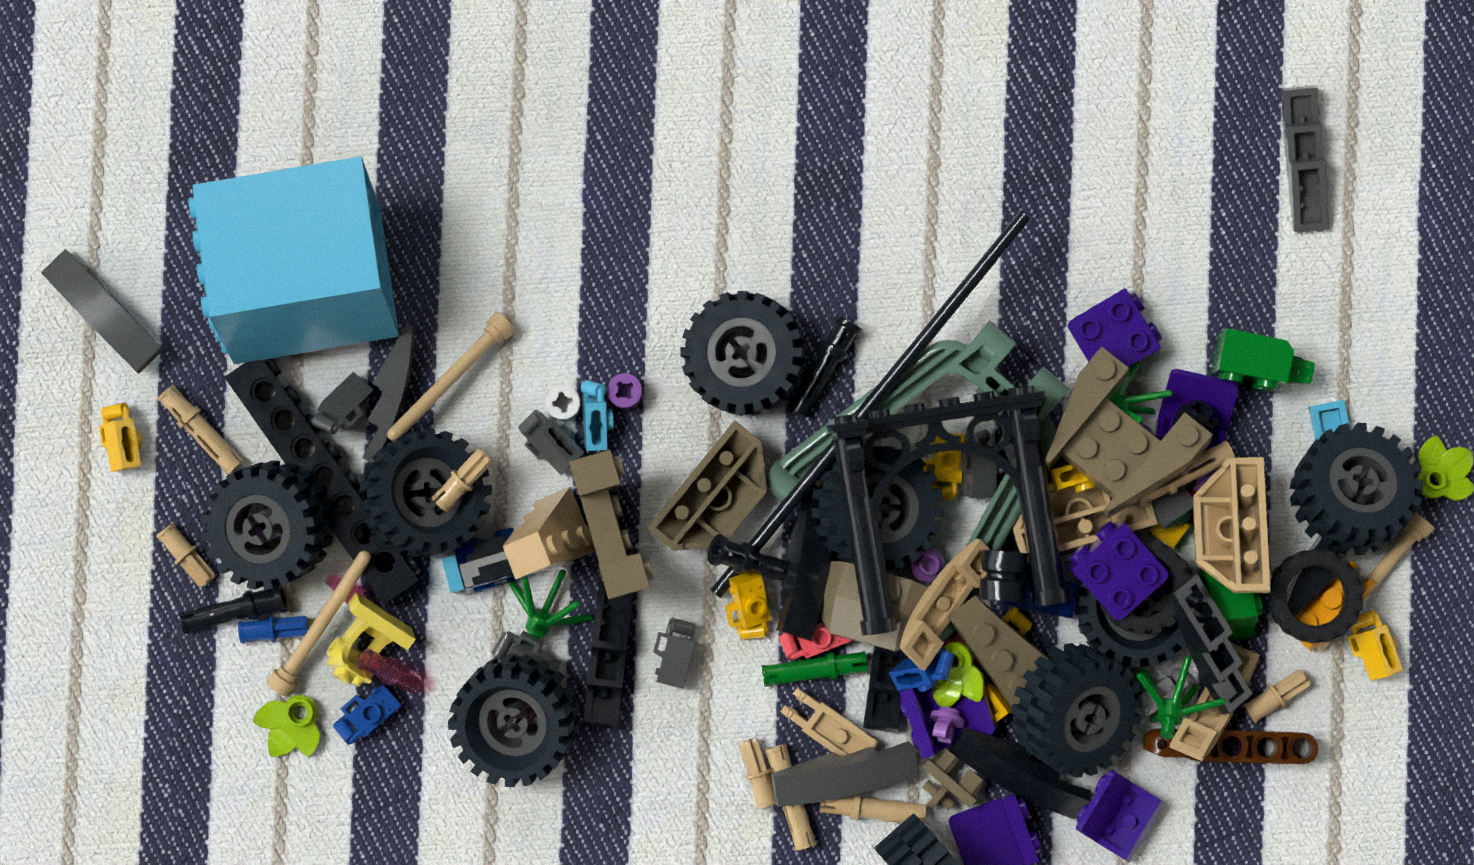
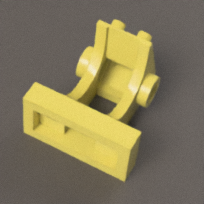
M355 591L349 599L348 605L351 614L357 618L341 639L337 637L330 644L326 653L329 658L325 664L334 669L332 675L348 685L352 683L360 687L361 683L370 684L372 682L371 678L378 668V663L374 660L387 644L394 641L408 651L416 639L411 627ZM365 631L374 639L362 653L352 645L358 636Z

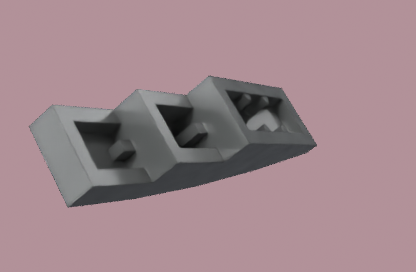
M1315 85L1281 88L1285 156L1293 231L1329 229L1326 160L1323 158L1318 88Z
M67 249L62 251L41 272L71 306L138 374L164 350Z
M406 323L372 383L384 390L367 420L379 427L362 457L370 463L375 461L372 458L375 453L385 448V445L390 442L387 436L388 430L398 421L405 402L413 366L416 329Z
M909 741L879 752L872 747L842 757L832 752L771 773L775 804L778 807L849 797L886 788L919 777L915 746Z

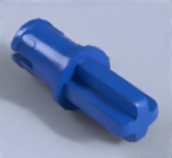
M271 615L266 620L238 622V634L241 644L271 640L272 643H276L277 639L305 636L309 630L306 616L275 619L274 615Z

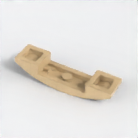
M975 539L946 565L927 588L907 622L901 639L900 649L920 670H926L944 644L939 636L950 622L947 616L962 605L973 588H980V579L987 576V572L982 570L981 565L982 550L990 549L981 539Z
M1231 643L1243 662L1237 669L1248 685L1260 655ZM1206 687L1196 704L1213 700ZM1218 707L1190 714L1188 719L1184 718L1170 743V748L1203 761L1222 735L1236 708L1229 714H1221Z

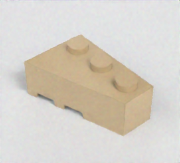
M571 486L537 500L533 504L534 510L523 518V525L517 527L503 545L515 579L561 566L596 551L590 529L584 522Z

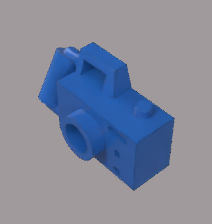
M943 647L940 648L925 671L920 670L910 658H907L890 671L889 674L898 691L918 688L919 692H923L934 687L938 683L937 680L948 679L955 656Z
M384 684L379 688L375 687L372 689V694L364 700L355 695L340 708L344 715L334 723L333 727L347 745L353 744L361 736L366 738L402 706ZM354 701H357L359 706L349 713L346 708ZM348 720H349V721L354 725V727L357 729L356 732H355V731L351 728V726L347 723Z

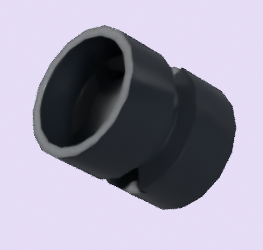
M982 550L981 565L982 570L987 572V576L980 579L979 599L1024 603L1026 583L1020 579V575L1026 573L1028 553Z

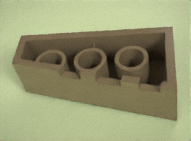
M975 595L947 617L1012 709V704H1019L1020 698L1014 694L1017 686L1025 687L1027 680L1022 677L1027 669L1034 673L1038 668L1034 661L1040 656L1047 660L1049 657Z

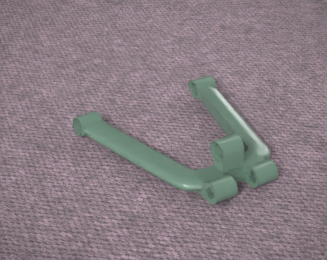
M991 321L985 325L969 345L956 340L938 341L925 348L875 410L889 408L891 415L939 378L950 373L959 374L978 386L975 391L976 393L994 391L995 397L1009 395L1008 388L1017 386L999 372L996 367L1016 345V342ZM1043 366L1027 385H1033L1034 391H1044L1045 398L1041 399L1042 406L1036 407L1045 461L1056 434L1055 424L1048 414L1070 389ZM875 387L837 416L854 414ZM834 418L826 425L835 424ZM826 425L790 451L781 461L778 460L765 474L767 491L780 503L833 440L832 434L827 432ZM1014 457L1011 465L1017 470L1016 459ZM1007 474L1003 477L967 545L975 539H981L990 550L1000 551L1021 514L1018 493ZM973 588L962 605L974 597L979 588ZM951 621L939 636L943 642L956 629Z

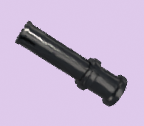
M837 314L834 317L835 324L826 340H821L819 343L820 354L806 375L793 401L788 406L805 417H808L811 408L825 387L839 360L842 362L844 359L846 360L848 356L846 351L856 334H861L863 330Z
M721 534L716 535L712 539L707 553V559L711 565L719 566L723 564L732 567L739 574L751 571L782 582L785 581L790 565L788 561L755 551V548L749 543L738 544L729 541L725 535ZM769 564L781 568L784 571L780 572L767 568V565Z
M280 585L274 589L257 592L247 590L242 594V597L192 611L181 612L179 617L184 634L247 617L249 620L252 619L254 621L258 620L260 615L275 611H280L281 613L288 612V606L283 587Z

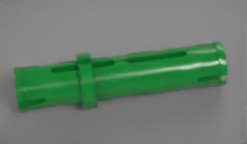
M865 651L836 656L832 652L827 653V657L762 665L764 687L830 677V680H837V676L868 673Z

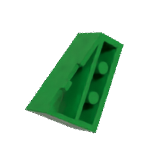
M1200 568L1201 579L1204 580L1206 589L1233 632L1227 637L1228 640L1236 641L1253 638L1258 615L1262 614L1260 595L1254 593H1233Z

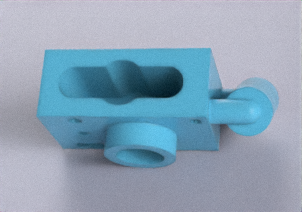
M585 380L581 384V391L583 392L584 446L586 451L607 450V430H613L612 409H606V401L604 399L606 387L603 384Z

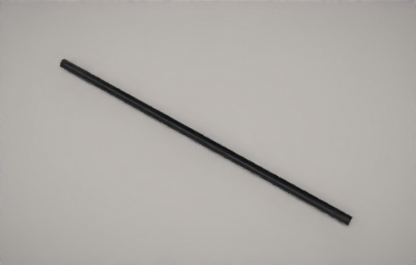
M1021 210L1017 213L854 414H858L859 420L869 418L868 411H873L880 405L1031 220L1030 217ZM834 439L750 540L749 544L755 548V551L759 552L835 460ZM728 567L710 590L716 596L722 598L730 588L729 578L741 574L736 573L732 567Z

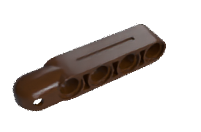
M1161 728L1150 730L1144 734L1143 749L1161 757H1185L1189 760L1200 761L1170 748L1172 739L1162 738L1160 736ZM1224 730L1215 746L1203 761L1307 764L1315 759L1319 748L1313 736L1302 732ZM1228 736L1235 737L1239 743L1238 751L1232 756H1227L1222 750V742ZM1263 737L1270 738L1274 745L1273 752L1267 757H1262L1257 751V743ZM1298 738L1306 740L1309 747L1307 754L1302 758H1297L1292 752V745ZM1162 739L1164 745L1161 749H1159L1157 747V742Z

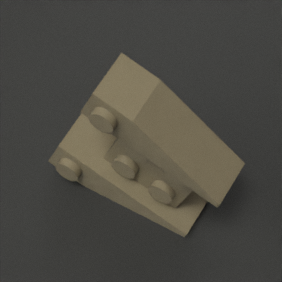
M1101 347L1077 377L1045 459V467L1049 472L1056 462L1063 458L1108 494L1112 500L1104 509V517L1109 519L1187 471L1210 444L1213 434L1188 414L1184 413L1161 441L1158 440L1109 400L1128 378L1129 368Z
M611 450L569 461L598 557L599 568L608 599L650 588L649 580L655 579L650 559H644L641 553L628 556L627 552L632 551L633 546L628 530H621L618 518L624 517L619 497L617 495L611 496L610 494L624 489L620 477L625 476L620 455L613 457Z

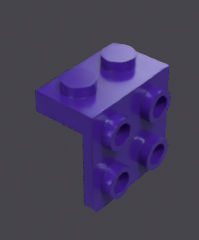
M1126 288L1073 318L1068 323L1070 333L1088 362L1103 347L1127 367H1130L1146 356L1148 357L1160 350L1161 346L1158 342L1163 339L1153 322L1147 324L1140 313L1145 308L1136 293L1129 294Z
M1173 369L1170 372L1165 389L1171 390L1173 394L1171 397L1162 399L1154 436L1160 441L1174 426L1172 423L1176 411L1180 410L1182 403L1188 405L1192 400H1200L1208 403L1213 408L1211 417L1219 419L1216 431L1212 433L1211 442L1204 451L1221 444L1226 440V430L1238 395V384L1212 376Z
M1118 520L1115 524L1109 521L1102 526L1095 534L1098 539L1089 547L1083 544L1076 549L1069 557L1072 562L1066 567L1074 577L1086 586L1114 619L1121 620L1167 580L1168 572L1124 522Z
M918 688L901 691V710L909 719L913 730L911 733L912 742L915 748L920 751L922 759L933 756L944 748L950 747L952 744L938 742V737L932 735L936 722L930 719L932 711L939 710L940 708L933 698L932 688L923 692H919ZM985 691L980 702H975L961 695L960 699L950 707L960 712L959 716L965 720L964 727L955 728L953 742L965 727L988 735L993 734L997 729Z
M1112 769L1108 774L1103 775L1099 779L1095 787L1096 794L1093 799L1080 810L1077 816L1076 830L1130 863L1165 802Z
M1011 793L950 816L948 820L964 865H1031L1039 862L1036 853L1042 852L1036 833H1029L1024 820L1029 819L1030 816L1023 798L1017 800L1015 795Z

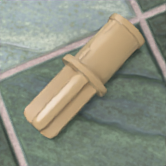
M477 449L458 470H452V476L432 496L433 501L441 509L449 512L462 495L468 490L472 491L474 489L472 484L491 465V457L482 449Z
M174 523L167 526L156 536L176 559L175 565L180 564L198 587L202 588L214 579L215 573L196 552L198 547L196 545L191 546Z
M1297 670L1274 686L1269 684L1268 690L1247 704L1245 703L1243 707L1256 724L1260 719L1280 706L1282 709L1285 708L1286 702L1311 686L1310 680L1302 670Z
M757 738L742 741L739 747L748 774L745 776V779L750 781L757 804L756 807L761 809L774 805V791L769 776L772 770L771 768L767 769L760 742Z

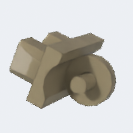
M946 748L937 753L931 760L927 758L921 765L924 770L942 784L938 788L928 780L922 788L931 795L926 805L932 809L940 802L949 810L955 803L945 794L949 790L971 808L977 801L974 796L979 792L984 780L970 768L958 783L952 779L948 773L959 759Z

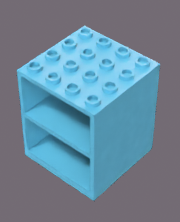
M362 156L192 185L194 198H189L188 203L191 218L196 220L198 229L193 231L192 234L195 250L200 252L202 262L197 264L199 283L204 285L206 294L205 297H201L204 318H208L210 329L215 332L217 342L221 343L223 354L228 353L233 364L399 337L381 208Z

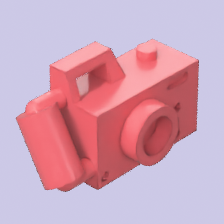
M824 622L816 624L812 641L797 637L801 650H798L793 638L795 636L784 633L779 637L788 660H794L802 656L806 659L851 641L850 639L830 634Z

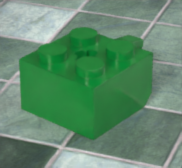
M1226 328L1218 334L1210 375L1219 376L1218 378L1236 382L1237 384L1243 383V381L1253 383L1252 389L1273 392V390H1277L1288 383L1311 384L1315 363L1294 356V349L1287 340Z

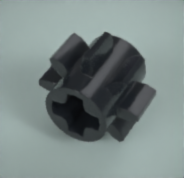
M1192 400L1188 405L1182 403L1180 410L1176 411L1172 425L1186 413L1210 433H1215L1219 419L1211 417L1213 408L1208 403Z

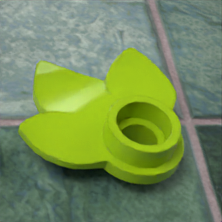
M1435 435L1429 438L1422 445L1418 453L1421 473L1415 480H1423V491L1420 494L1430 499L1445 496L1453 501L1463 500L1474 492V485L1466 478V475L1473 466L1474 458L1472 451L1464 447L1446 450L1438 436ZM1430 475L1436 477L1439 483L1438 486L1430 482Z
M960 642L948 643L944 647L946 651L951 652L958 658L959 665L956 666L952 663L948 679L937 680L938 683L932 687L934 700L939 707H951L960 699L961 695L975 702H980L984 696L985 681L982 672L973 665L971 650Z
M296 695L287 700V702L270 701L262 706L253 718L254 724L270 729L268 734V751L272 757L285 755L296 747L302 754L309 757L319 745L320 732L315 724L318 717V708L316 703L308 696ZM304 706L306 708L307 715L304 719H299L295 716L296 707Z

